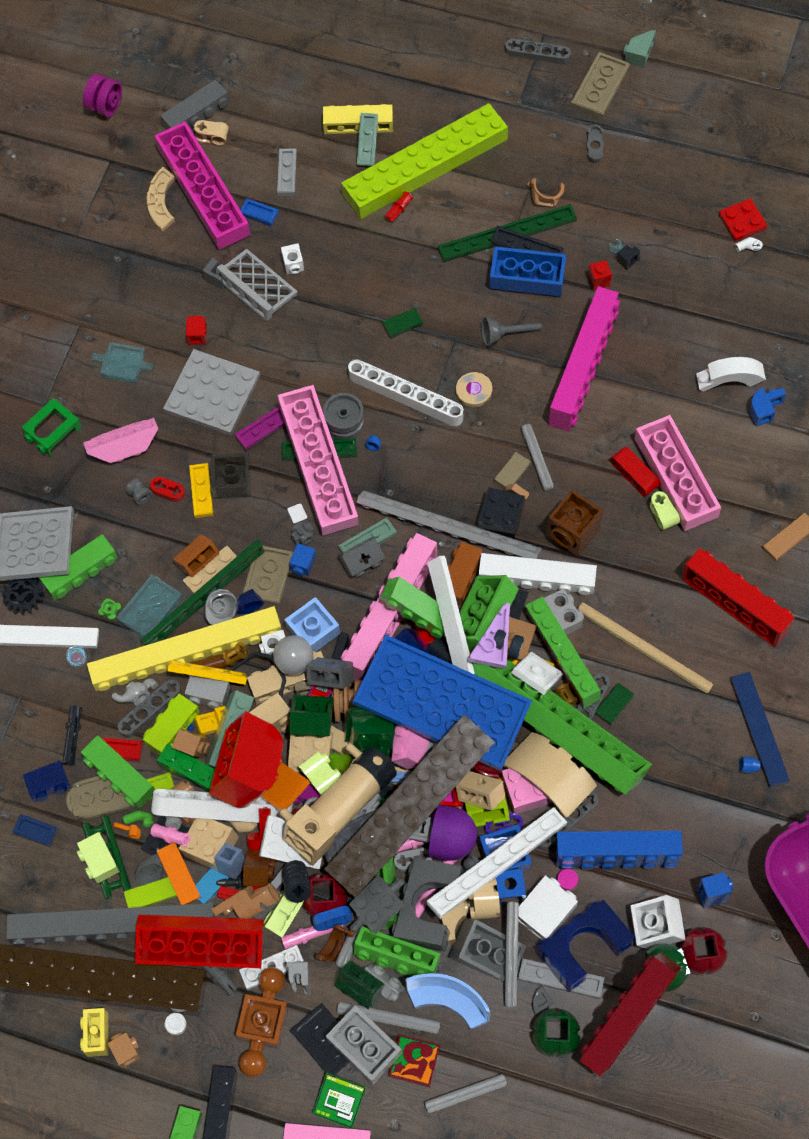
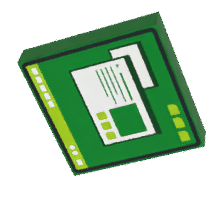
M327 1072L312 1114L353 1129L367 1087Z

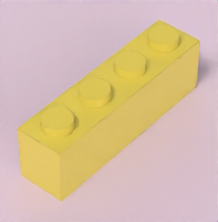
M392 105L323 107L324 134L359 133L361 113L378 114L377 133L393 132Z

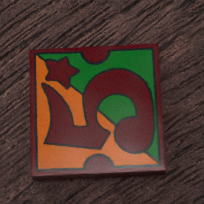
M399 1034L397 1045L402 1049V1055L391 1065L389 1077L430 1088L440 1045Z

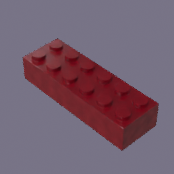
M662 952L657 955L653 954L646 960L642 966L645 968L644 972L641 971L633 978L630 983L633 987L624 991L618 999V1002L621 1004L611 1009L605 1018L608 1022H604L602 1026L598 1027L593 1034L595 1040L592 1039L581 1051L583 1056L580 1061L600 1077L609 1070L682 969Z

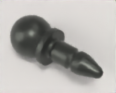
M238 875L236 879L223 878L216 881L217 885L223 887L235 886L236 889L247 887L243 886V875Z

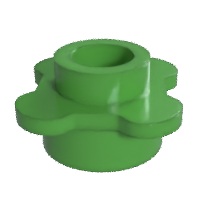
M105 599L98 612L101 616L105 615L110 620L116 618L117 611L121 609V605L111 599Z

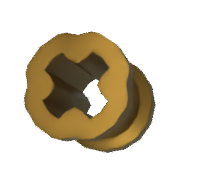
M238 642L234 648L225 650L222 653L224 661L230 666H234L238 660L246 659L249 656L248 649L241 642Z
M568 683L554 690L556 695L571 706L576 705L579 701L572 694Z

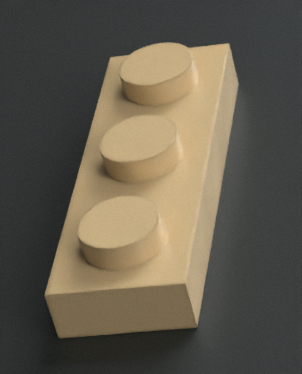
M226 546L219 551V554L214 559H211V562H208L203 569H200L197 575L194 574V577L187 576L183 579V583L194 594L237 557L236 554Z

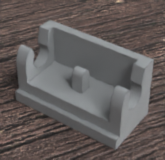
M308 962L286 963L293 991L296 993V985L302 983L305 994H311V976Z

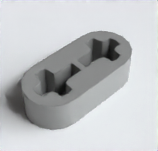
M418 848L398 853L394 858L395 868L400 872H408L410 865L414 863L415 858H420V854L429 857V850ZM400 858H404L406 861L412 860L406 862V866H402L401 863L398 864L401 861Z

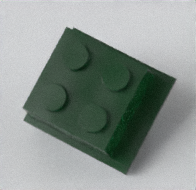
M349 708L343 725L345 742H348V744L352 743L361 752H364L368 747H373L381 751L387 758H391L395 723L362 708ZM350 753L351 759H356V758Z

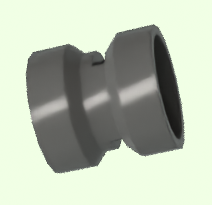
M139 478L132 480L125 489L130 496H133L134 501L138 505L145 503L152 494L147 487H144V483Z

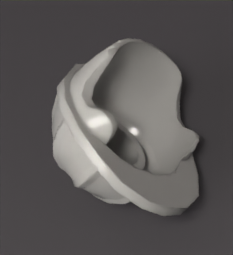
M218 589L211 592L205 603V618L208 623L214 625L231 620L237 610L236 597L228 590Z

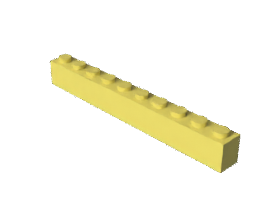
M275 606L93 661L87 663L95 690L106 691L111 686L125 685L131 680L144 679L154 673H164L168 669L169 660L186 663L201 660L209 656L222 654L223 651L234 648L238 642L244 645L258 644L261 641V636L282 629Z

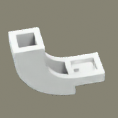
M747 357L720 359L709 363V368L696 374L699 390L703 392L725 382L738 381L751 387L766 380L763 364Z

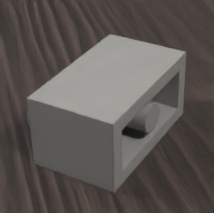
M190 675L184 694L188 700L196 705L203 704L207 705L210 709L226 706L231 686L227 681Z

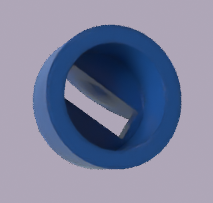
M377 435L369 436L365 446L371 451H378L381 446L380 437H377Z

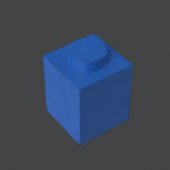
M297 543L289 563L291 571L298 576H309L317 557L316 550Z

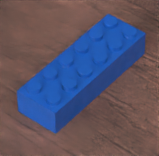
M681 830L557 832L555 843L556 867H561L563 870L573 869V867H581L584 870H590L594 867L613 869L615 866H622L623 869H633L635 866H643L644 869H653L655 866L673 869L679 866L683 856Z

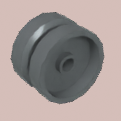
M338 393L332 395L325 402L323 415L332 438L350 439L356 438L361 434L365 423L364 408L361 401L355 395Z

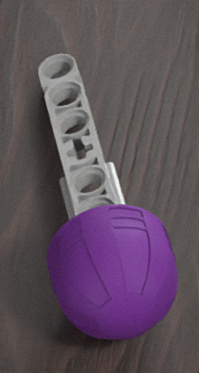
M309 798L305 804L309 806L318 798ZM439 805L435 817H428L422 823L425 824L424 834L421 833L423 830L421 825L409 838L429 842V857L454 861L465 857L471 852L476 843L477 829L473 819L465 811L455 807ZM364 807L359 812V817L363 815V812L367 814L373 811L375 814L378 809Z

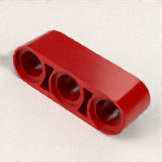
M623 447L610 457V461L616 470L642 496L646 497L660 486L657 476L628 447Z

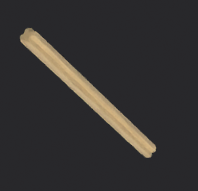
M581 603L578 607L583 616L705 693L711 690L713 684L589 605Z

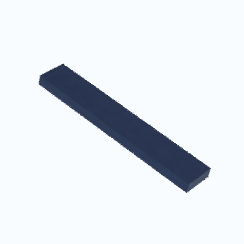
M747 672L732 676L731 682L769 787L789 783L787 771L751 673Z

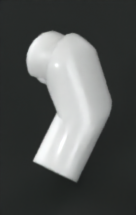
M749 237L736 243L735 249L737 252L744 249L759 251L763 244L760 240Z

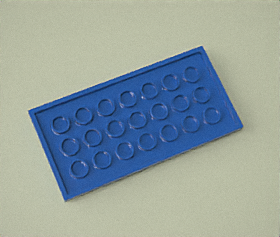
M385 634L352 704L437 743L442 740L465 714L495 742L479 762L501 771L532 700Z

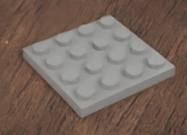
M193 349L163 410L170 415L232 435L257 384L260 372Z
M72 506L0 513V581L69 574L74 516Z

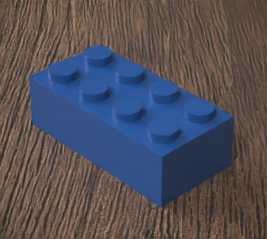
M495 246L490 274V289L561 296L566 254Z

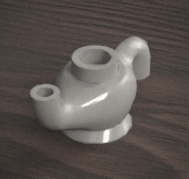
M152 678L144 680L143 683L131 682L126 686L124 695L113 693L111 698L117 702H132L135 706H138L150 695V692L147 691L148 688L156 689L158 683Z

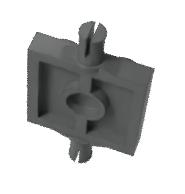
M377 875L349 904L358 917L350 926L351 930L356 933L363 925H366L373 933L377 934L405 905L397 892L405 881L399 876L390 885L381 876Z

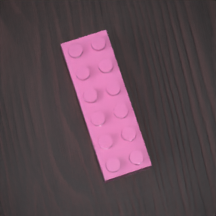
M671 415L636 428L635 441L650 469L659 479L662 491L666 493L673 507L678 512L683 530L687 531L719 518L721 506Z

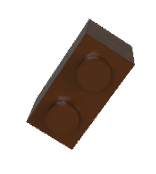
M248 850L243 865V886L268 885L270 879L274 877L276 860L260 857V850Z

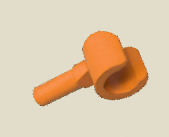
M117 822L114 823V827L129 831V838H140L141 830L136 825L126 826Z

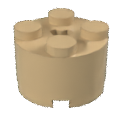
M496 878L469 897L468 906L471 919L480 920L500 917L499 894L497 888H495V885H497Z

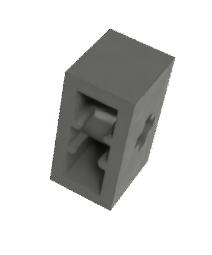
M370 537L338 555L348 575L355 577L364 574L365 569L370 566L372 568L382 564L381 560L385 559L374 537ZM361 554L366 555L364 558L365 562L359 561L362 558Z
M317 657L306 665L307 682L311 685L344 689L354 680L353 662Z

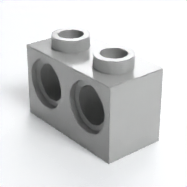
M564 588L544 598L566 635L582 628L584 616L580 609H576L572 595L570 593L567 594ZM562 602L564 606H557L555 603ZM565 618H572L574 621H573V622H567V621H565L564 619H565Z

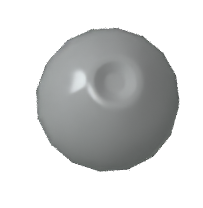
M297 635L286 636L280 639L273 651L274 663L283 674L289 676H296L306 672V665L314 659L313 649L306 639Z

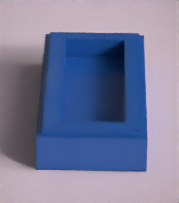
M247 198L240 209L244 217L271 227L279 214L278 209Z

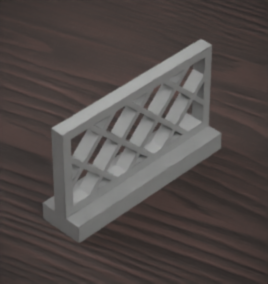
M248 249L244 250L226 265H219L216 270V274L222 277L224 286L266 322L272 318V314L298 293L297 290ZM247 256L252 260V263H241V260ZM231 267H239V273H233L229 269ZM241 268H252V273H241ZM254 268L263 269L265 274L254 273ZM241 278H252V283H244ZM254 278L265 279V284H254ZM267 279L276 280L277 285L267 284ZM254 288L265 289V294H257ZM267 289H277V295L267 294ZM280 290H288L290 294L280 295ZM267 299L277 300V304L272 307L267 302Z

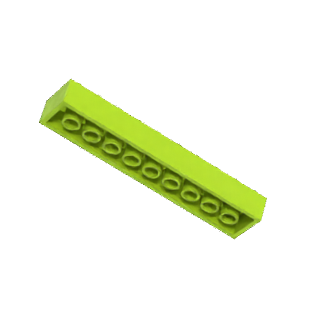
M488 103L341 182L342 195L358 217L362 219L396 201L402 196L404 191L410 193L508 140V126Z

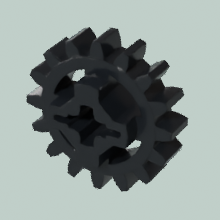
M37 578L7 580L9 585H3V589L6 592H1L4 598L2 601L9 611L13 609L14 614L20 611L24 615L27 610L29 613H32L33 607L38 609L37 603H43L41 598L44 596L41 583L39 584Z

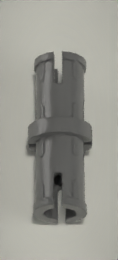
M201 966L213 978L212 981L215 984H219L228 996L234 994L229 986L235 992L239 989V986L227 976V972L224 969Z

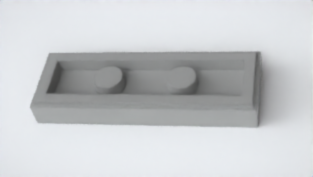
M279 149L278 196H295L297 149Z

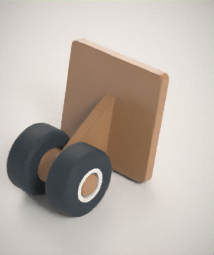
M509 617L508 657L522 661L527 656L536 625ZM500 629L497 630L494 637L496 648L499 650L502 649L506 632Z

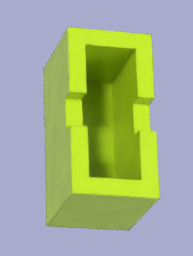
M506 797L492 811L465 803L466 812L471 816L476 827L486 825V822L493 821L494 823L510 820Z

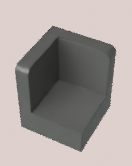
M212 258L202 271L204 280L223 289L225 287L223 279L216 274L219 262Z

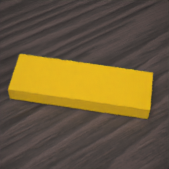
M208 463L189 465L194 517L214 516Z

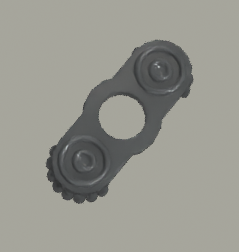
M593 124L587 131L588 157L591 162L598 163L604 156L603 129L600 125ZM593 142H598L600 144V147L598 149H593L590 146V144Z

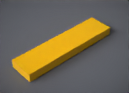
M169 660L168 671L246 685L247 676L243 672Z

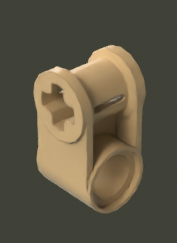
M199 120L194 125L195 137L200 143L224 145L229 127L223 122Z

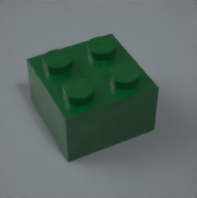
M293 695L290 710V734H295L296 736L315 735L320 738L330 736L333 719V697Z

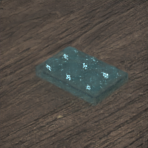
M152 574L116 618L120 623L141 637H144L171 613L183 598V595Z

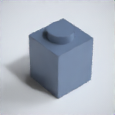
M225 843L214 857L218 872L236 879L243 870L245 858L242 849Z

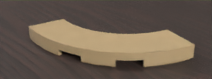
M164 167L155 174L147 192L149 214L154 224L162 232L175 222L174 217L166 208L165 197L169 187L176 179Z

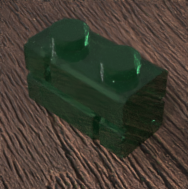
M351 960L340 970L335 983V987L341 990L343 994L348 995L357 1001L359 1005L370 1009L378 1001L385 985L384 982L375 978V976Z

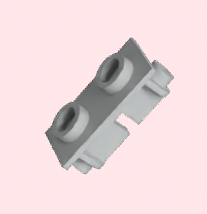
M374 963L365 967V971L361 976L364 978L363 981L373 989H377L380 984L382 987L378 993L388 1001L392 1000L395 1002L399 997L398 994L405 990L397 978L390 977L385 973L383 967Z

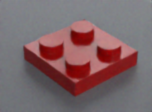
M751 198L719 211V217L735 242L767 229V223Z

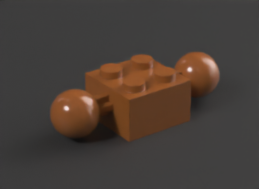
M276 967L266 968L259 976V986L263 990L262 997L245 994L236 1032L238 1041L251 1043L250 1050L245 1052L239 1061L241 1072L250 1078L260 1076L266 1069V1059L262 1054L263 1046L279 1049L289 1007L287 1002L274 1000L275 994L279 993L285 986V975Z

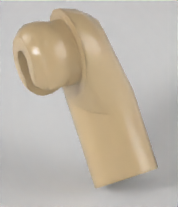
M228 821L240 833L251 832L257 827L255 822Z

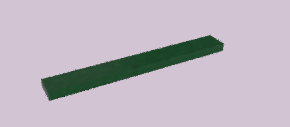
M571 204L501 225V227L532 236L576 222L577 216ZM496 227L438 245L443 262H449L497 246L491 244Z
M256 539L140 640L143 645L146 646L165 639L206 603L207 597L211 592L224 588L265 552L262 543Z

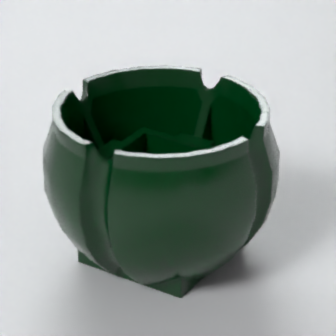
M658 944L645 951L646 960L653 954L657 955L662 952L682 968L665 991L670 992L676 990L685 982L690 971L682 949L671 944Z
M552 1008L544 1011L537 1017L533 1025V1030L535 1031V1034H533L534 1043L539 1051L549 1057L558 1055L559 1058L571 1054L579 1044L581 1037L578 1035L580 1025L575 1016L564 1009L555 1011ZM547 1022L567 1023V1040L547 1039Z

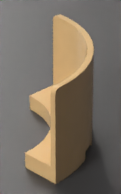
M532 732L507 757L503 766L514 770L531 781L547 795L564 817H568L597 785L583 766L579 769L570 760L573 756L562 747L559 749L549 744L550 739Z

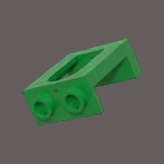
M54 398L22 426L25 440L30 444L33 442L37 445L36 448L42 454L46 453L50 457L53 456L51 449L72 429L78 432L82 428L80 420ZM51 412L64 421L46 438H39L34 433L37 425Z

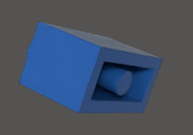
M725 872L701 878L697 891L703 909L726 903L732 893L733 883L730 877L727 878Z

